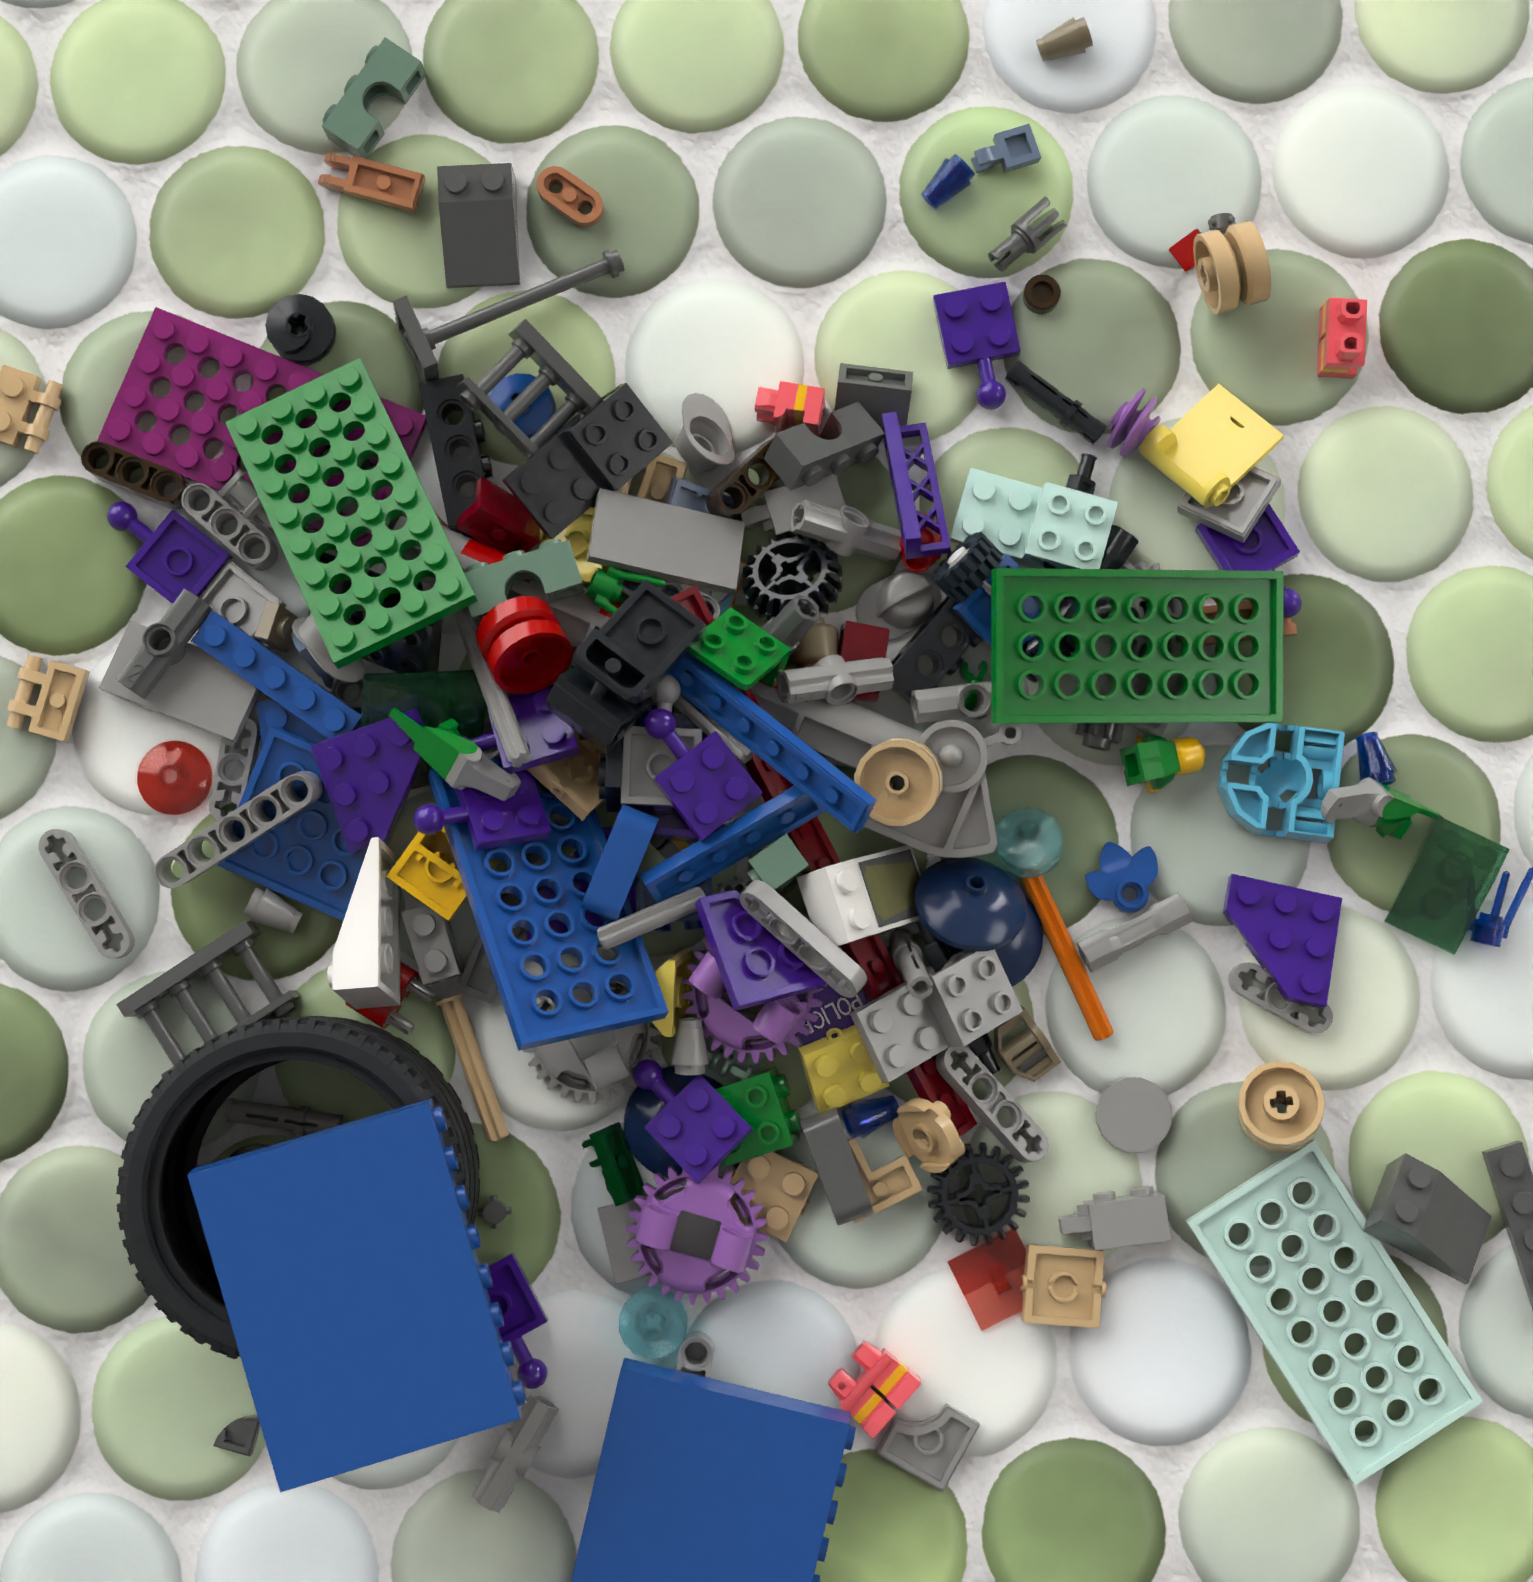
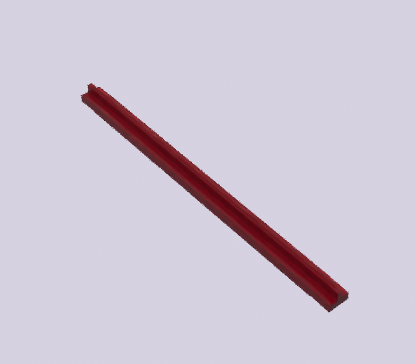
M697 585L670 597L704 622L706 627L715 620L712 618ZM724 678L760 707L751 688L748 690L740 689ZM753 753V758L745 764L752 779L763 792L761 796L765 803L794 786L755 753ZM817 816L787 833L809 864L810 869L803 873V875L841 862ZM879 934L840 945L842 951L864 970L867 982L862 989L869 1002L904 983ZM935 1055L906 1073L919 1098L926 1099L932 1103L941 1101L948 1107L951 1113L950 1119L960 1138L978 1123L967 1104L938 1072Z

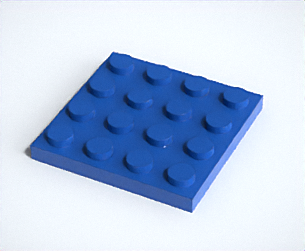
M271 726L238 808L285 777L301 771L315 773L321 779L323 792L315 803L217 866L343 921L368 847L349 853L311 749V745L315 743L279 727ZM297 780L294 785L295 793L298 797L305 799L308 795L307 785L303 781ZM266 800L263 805L264 813L267 817L274 819L277 809L271 801ZM404 805L400 807L399 812L395 818V821L393 823L394 828L397 824V821L399 819V816ZM235 820L233 832L238 838H244L245 827L240 821ZM391 833L389 839L386 840V841H384V843H385L386 845H388V843H389V841H390V838H391V836H392V833Z

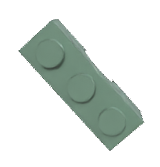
M386 37L379 46H373L366 56L363 69L358 76L353 75L348 80L344 88L343 97L337 105H331L324 115L322 128L328 139L351 155L367 159L385 134L380 121L368 113L371 103L378 97L388 95L406 104L426 77L422 62Z
M560 539L549 540L540 544L538 550L525 553L523 550L510 552L502 557V561L490 565L487 562L475 563L468 566L466 572H464L478 600L468 606L476 626L479 625L480 620L492 608L509 600V593L512 587L523 580H532L539 583L544 588L549 603L585 592L569 540L563 542Z
M786 833L748 860L752 870L747 874L751 881H763L783 897L799 885L797 877L802 876L810 868Z

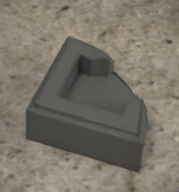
M250 1415L234 1420L219 1433L213 1446L250 1457L253 1454L261 1427L258 1416Z

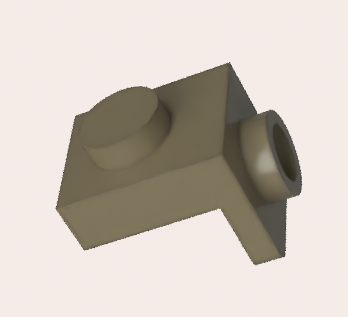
M266 601L255 637L259 639V643L267 648L287 652L292 639L290 636L293 633L292 625L299 617L280 604Z

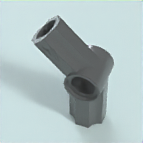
M798 594L785 605L776 617L771 618L761 628L791 648V655L801 645L799 641L821 619L819 606L810 597L806 598Z

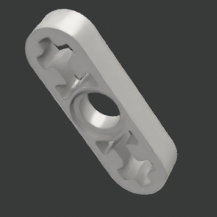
M250 718L247 719L245 729L251 731L250 738H243L241 749L248 751L247 757L239 753H229L230 747L238 749L239 739L237 743L225 738L221 740L209 801L210 814L217 821L225 816V812L219 809L220 802H227L229 795L228 790H221L222 784L224 783L235 788L241 787L240 794L232 791L231 802L236 804L238 808L256 763L260 737L258 736L260 728ZM232 760H240L245 766L244 775L239 780L231 781L225 774L226 765Z
M1250 962L1240 963L1230 971L1229 985L1239 996L1307 1033H1322L1330 1027L1333 1013L1328 1004L1323 1009L1319 1008L1318 1015L1322 1017L1321 1023H1312L1311 1026L1308 1025L1309 1017L1301 1012H1295L1294 1018L1290 1016L1297 1008L1298 1003L1290 1002L1283 1009L1274 1007L1270 996L1278 985L1268 971L1262 969L1261 966ZM1252 970V979L1260 984H1265L1266 978L1271 980L1264 988L1261 999L1257 998V995L1261 992L1260 989L1254 986H1247L1245 989L1241 987L1243 981L1238 978L1240 973H1248ZM1299 1004L1300 1006L1308 1010H1314L1316 1008Z

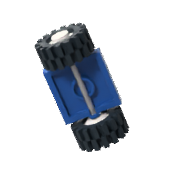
M976 532L972 537L968 536L965 538L964 542H960L953 552L951 551V553L946 555L947 558L940 562V567L935 569L932 581L952 601L958 602L952 609L991 648V569L1021 567L1008 554H1002L982 532ZM1027 597L1022 604V610L1026 617L1032 619L1039 611L1038 602L1032 597ZM1028 635L1023 640V652L1029 657L1037 654L1039 643L1035 637ZM1067 635L1062 637L1059 642V650L1063 656L1070 657L1071 653L1075 650L1073 639ZM1033 674L1026 675L1031 682L1036 683L1038 681Z

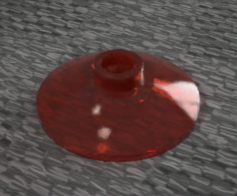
M167 741L156 745L143 757L137 772V785L142 798L150 807L164 814L181 815L196 809L207 798L212 786V769L207 757L194 745L183 741ZM170 770H175L177 773V779L173 783H168L165 779L166 773Z

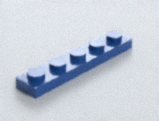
M213 610L191 640V642L328 739L358 729L365 720L363 715Z
M794 785L733 822L724 825L703 840L691 844L679 853L658 863L640 874L656 902L659 903L693 888L826 810Z

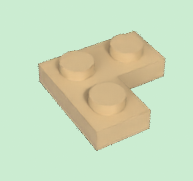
M853 1137L848 1140L874 1211L872 1214L853 1220L854 1223L923 1190L906 1155L871 1171L856 1138Z

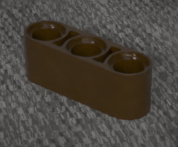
M773 438L757 448L710 491L706 499V506L710 514L731 518L746 510L780 479L764 459ZM749 468L758 474V485L750 481L748 476ZM723 492L728 493L732 497V509L723 503Z
M101 441L91 442L83 449L81 454L82 465L99 480L166 508L174 510L183 508L181 497L189 484L175 471ZM109 454L110 459L107 466L103 469H96L98 458ZM143 468L144 474L142 479L137 483H130L131 473L135 469ZM170 482H177V492L171 497H164L163 492L166 485Z

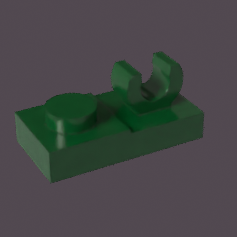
M620 1122L589 1134L590 1139L584 1141L582 1147L583 1149L590 1146L594 1147L598 1158L589 1162V1165L593 1168L601 1165L606 1189L611 1195L615 1207L635 1199L636 1195L641 1196L645 1194L643 1180Z

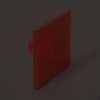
M1013 1229L1005 1232L1007 1235L1005 1240H1001L999 1236L993 1238L992 1245L988 1246L984 1242L947 1261L981 1331L1022 1311L1023 1291H1021L1023 1280L1021 1276L1024 1275L1026 1249L1017 1231Z

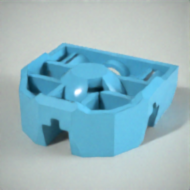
M1269 722L1239 735L1221 758L1217 790L1229 816L1254 835L1323 844L1329 843L1334 838L1336 819H1334L1333 824L1328 823L1322 817L1320 808L1328 790L1339 788L1345 732L1298 725H1280ZM1276 732L1291 734L1289 753L1284 752L1282 754L1274 751ZM1268 759L1269 768L1260 773L1257 767L1264 764ZM1228 764L1251 767L1248 777L1249 785L1227 782L1226 770H1228ZM1312 769L1320 770L1316 784L1317 799L1306 798L1313 784ZM1286 790L1295 792L1291 799L1283 802L1279 797ZM1268 807L1283 809L1280 831L1266 829Z

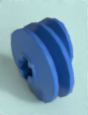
M521 373L504 377L493 388L489 398L503 412L536 377L531 374ZM549 387L529 406L527 412L522 413L514 421V424L529 439L556 412V404Z

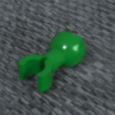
M982 660L978 665L979 674L975 677L968 670V663L963 662L959 667V673L961 678L967 683L983 682L982 679L987 673L988 666L986 661ZM969 690V694L964 701V707L971 711L977 704V697L973 691ZM983 715V716L971 717V718H972V719H978V720H980V719H984V718L988 717L989 715Z

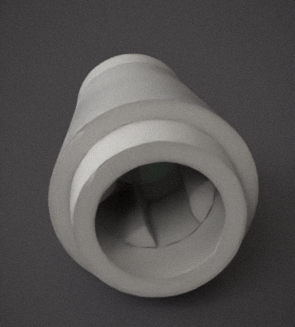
M256 887L243 915L250 917V922L288 931L293 934L303 913L297 911V909L268 888L264 891Z
M700 1018L679 1019L671 1064L675 1065V1074L701 1075L705 1073V1065L709 1064L702 1019Z

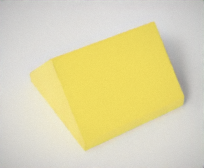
M692 949L682 950L655 971L669 1013L665 1019L652 1021V1023L664 1037H673L677 1033L679 1019L689 1018V1014H686L685 1010L690 1007V1000L682 998V995L690 992V986L683 983V979L691 977V971L687 968V965L692 963Z

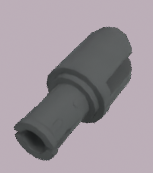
M1046 196L1011 225V235L993 251L988 253L991 262L995 259L998 260L994 266L999 271L1004 272L1024 252L1036 253L1067 226L1066 222L1061 220L1052 225L1040 237L1037 236L1059 216L1055 208L1047 211L1031 225H1028L1032 219L1050 205L1051 202Z

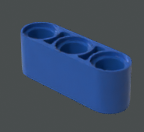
M625 804L622 805L580 908L612 921L618 920L659 818Z

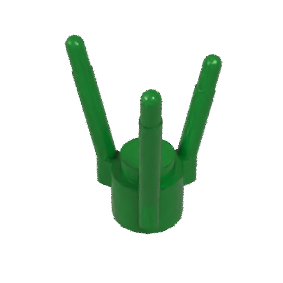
M610 565L607 572L600 568L596 569L585 595L594 599L593 604L613 615L618 608L612 604H615L617 601L624 603L628 599V597L621 594L624 584L619 582V579L640 584L646 579L657 587H665L666 582L649 576L621 571Z

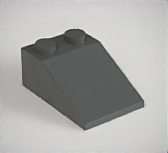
M512 164L437 166L438 203L446 287L520 285L516 177Z
M1405 1153L1387 1164L1362 1231L1457 1281L1468 1284L1492 1216L1442 1172Z

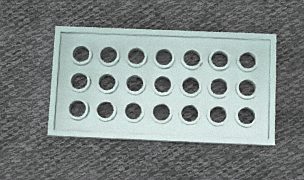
M1311 1140L1301 1149L1287 1154L1185 1220L1187 1226L1347 1477L1355 1486L1483 1403L1379 1239L1362 1231L1366 1219L1315 1140ZM1299 1182H1307L1312 1190L1310 1199L1305 1203H1297L1292 1195L1294 1186ZM1269 1202L1276 1203L1280 1209L1278 1220L1272 1224H1266L1260 1215L1262 1207ZM1327 1214L1332 1220V1229L1327 1235L1319 1236L1313 1228L1314 1220L1319 1215ZM1236 1223H1243L1248 1229V1237L1241 1244H1233L1229 1239V1230ZM1289 1235H1296L1301 1242V1248L1294 1256H1286L1281 1248L1282 1241ZM1342 1247L1350 1248L1353 1253V1261L1346 1268H1339L1334 1261L1336 1251ZM1256 1256H1265L1269 1262L1267 1273L1261 1277L1253 1276L1249 1268L1251 1260ZM1309 1268H1317L1322 1276L1321 1283L1313 1289L1306 1288L1302 1281L1304 1272ZM1362 1280H1370L1374 1285V1294L1366 1301H1360L1355 1293L1357 1284ZM1279 1288L1286 1289L1290 1295L1289 1304L1283 1309H1274L1270 1301L1272 1293ZM1333 1300L1339 1301L1343 1309L1341 1317L1336 1321H1327L1323 1314L1325 1305ZM1383 1313H1391L1395 1318L1393 1330L1385 1334L1380 1333L1376 1325L1378 1317ZM1306 1321L1311 1328L1309 1338L1303 1342L1294 1341L1291 1334L1292 1327L1297 1322ZM1353 1333L1360 1334L1364 1342L1363 1348L1356 1354H1348L1344 1346L1346 1338ZM1407 1345L1413 1346L1416 1351L1414 1363L1409 1366H1401L1398 1362L1399 1350ZM1320 1354H1327L1332 1361L1331 1369L1326 1374L1318 1375L1313 1370V1360ZM1380 1366L1385 1375L1383 1382L1377 1387L1368 1386L1366 1382L1367 1371L1371 1367ZM1428 1378L1434 1379L1437 1383L1436 1394L1430 1399H1422L1419 1394L1421 1382ZM1341 1387H1348L1353 1394L1351 1403L1344 1408L1337 1407L1334 1403L1335 1392ZM1401 1399L1406 1407L1405 1413L1400 1419L1392 1420L1387 1415V1406L1391 1401ZM1369 1420L1374 1427L1372 1436L1364 1441L1358 1440L1355 1436L1356 1425L1360 1421Z

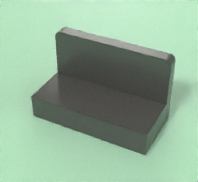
M840 363L834 411L859 402L879 426H882V414L897 412L899 426L907 425L913 372Z

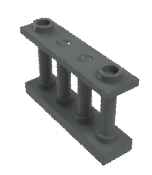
M524 319L508 334L514 340L512 342L513 347L477 384L467 377L457 387L462 391L460 398L473 411L479 409L528 459L547 443L576 412L580 413L583 411L587 413L601 396ZM530 357L540 367L538 370L539 375L502 412L487 394L523 358L528 359ZM557 384L566 394V402L529 439L514 424V421L550 385L555 386Z
M243 921L116 1004L124 1017H135L137 1015L139 1019L144 1018L174 1065L161 1074L162 1077L168 1071H173L176 1068L175 1064L186 1055L157 1011L159 1008L157 1002L168 994L171 998L176 997L204 1043L218 1036L189 990L191 987L189 981L197 975L208 976L238 1025L230 1029L231 1031L243 1025L266 1020L271 1016H274L275 1019L281 1018L295 1009L292 1002L301 997L297 990H290L282 994L253 949L255 945L253 939L261 934L253 922ZM231 953L241 957L270 1003L253 1015H250L221 969L223 964L220 960Z

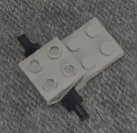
M917 920L915 923L925 941L924 950L931 965L925 967L929 978L933 982V986H931L933 991L930 996L925 999H915L909 993L907 983L903 979L904 983L850 1013L881 1082H891L948 1047H963L967 1044L992 1074L997 1073L1001 1068L991 1050L992 1041L988 1032L1020 1014L1023 1010L995 949L989 951L964 950L952 955L947 944L933 936L923 926L921 921Z

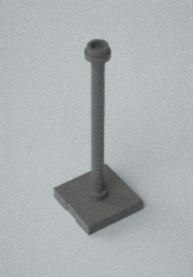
M604 251L602 253L603 259L432 330H428L427 327L421 328L407 295L394 300L393 307L396 326L422 382L439 379L438 362L432 350L436 349L435 344L610 273L612 278L618 277L619 273L625 270L618 251Z

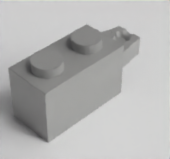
M831 474L821 478L812 486L804 485L792 491L783 481L775 482L769 488V491L763 493V497L755 500L757 507L739 513L741 521L745 522L744 531L763 526L765 532L773 531L776 541L782 540L783 534H786L789 538L796 536L797 533L792 532L790 527L792 510L797 502H802L804 499L840 510L842 506L846 505L837 476Z
M403 889L406 911L401 912L423 985H432L462 975L464 968L450 922Z
M1153 1186L1131 1188V1195L1116 1197L1115 1191L1093 1193V1200L1083 1201V1205H1077L1078 1214L1058 1217L1060 1233H1081V1240H1089L1090 1247L1095 1251L1171 1241L1165 1194L1159 1191L1154 1192Z

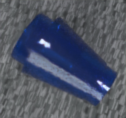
M954 154L950 159H944L925 187V190L921 193V196L936 210L940 205H943L970 186V180L975 176V173L963 159Z
M1369 732L1356 737L1360 781L1370 777L1387 786L1395 783L1396 778L1394 774L1397 772V769L1379 738L1378 732Z
M889 1095L887 1097L849 1103V1108L842 1110L841 1114L850 1137L853 1139L860 1136L864 1139L898 1117V1112L896 1111L899 1106L895 1097Z

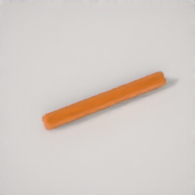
M1034 865L1022 870L1019 873V877L1038 913L1042 927L1093 1038L1096 1041H1101L1110 1037L1114 1030L1039 867Z

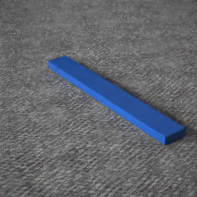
M687 652L667 674L679 682L680 694L854 834L863 829L877 800L713 669Z

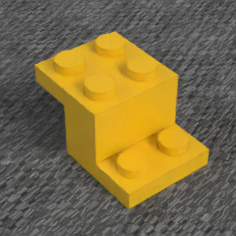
M444 826L434 835H425L418 832L386 876L448 921L452 920L468 898ZM490 860V867L495 870L501 860Z

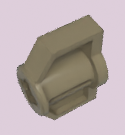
M1021 1005L1023 1012L994 1028V1050L1012 1074L1035 1082L1060 1064L1061 1060L1043 1032ZM1024 1022L1027 1028L1002 1045V1036ZM1043 1050L1046 1054L1045 1057L1027 1070L1021 1071L1016 1069L1039 1051Z

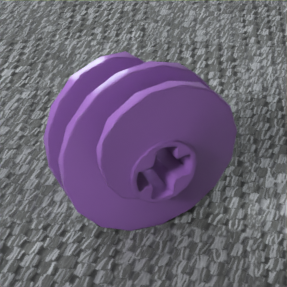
M1144 388L1118 409L1109 425V429L1113 430L1108 441V447L1114 449L1124 441L1120 450V456L1124 458L1141 445L1144 438L1161 420L1159 416L1152 420L1149 418L1158 401L1156 397L1140 411L1137 409L1146 392Z

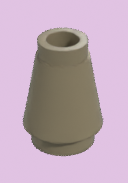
M1073 17L1043 36V38L1036 40L1043 62L1049 59L1086 53L1085 49L1093 46L1091 34L1084 17L1077 20Z

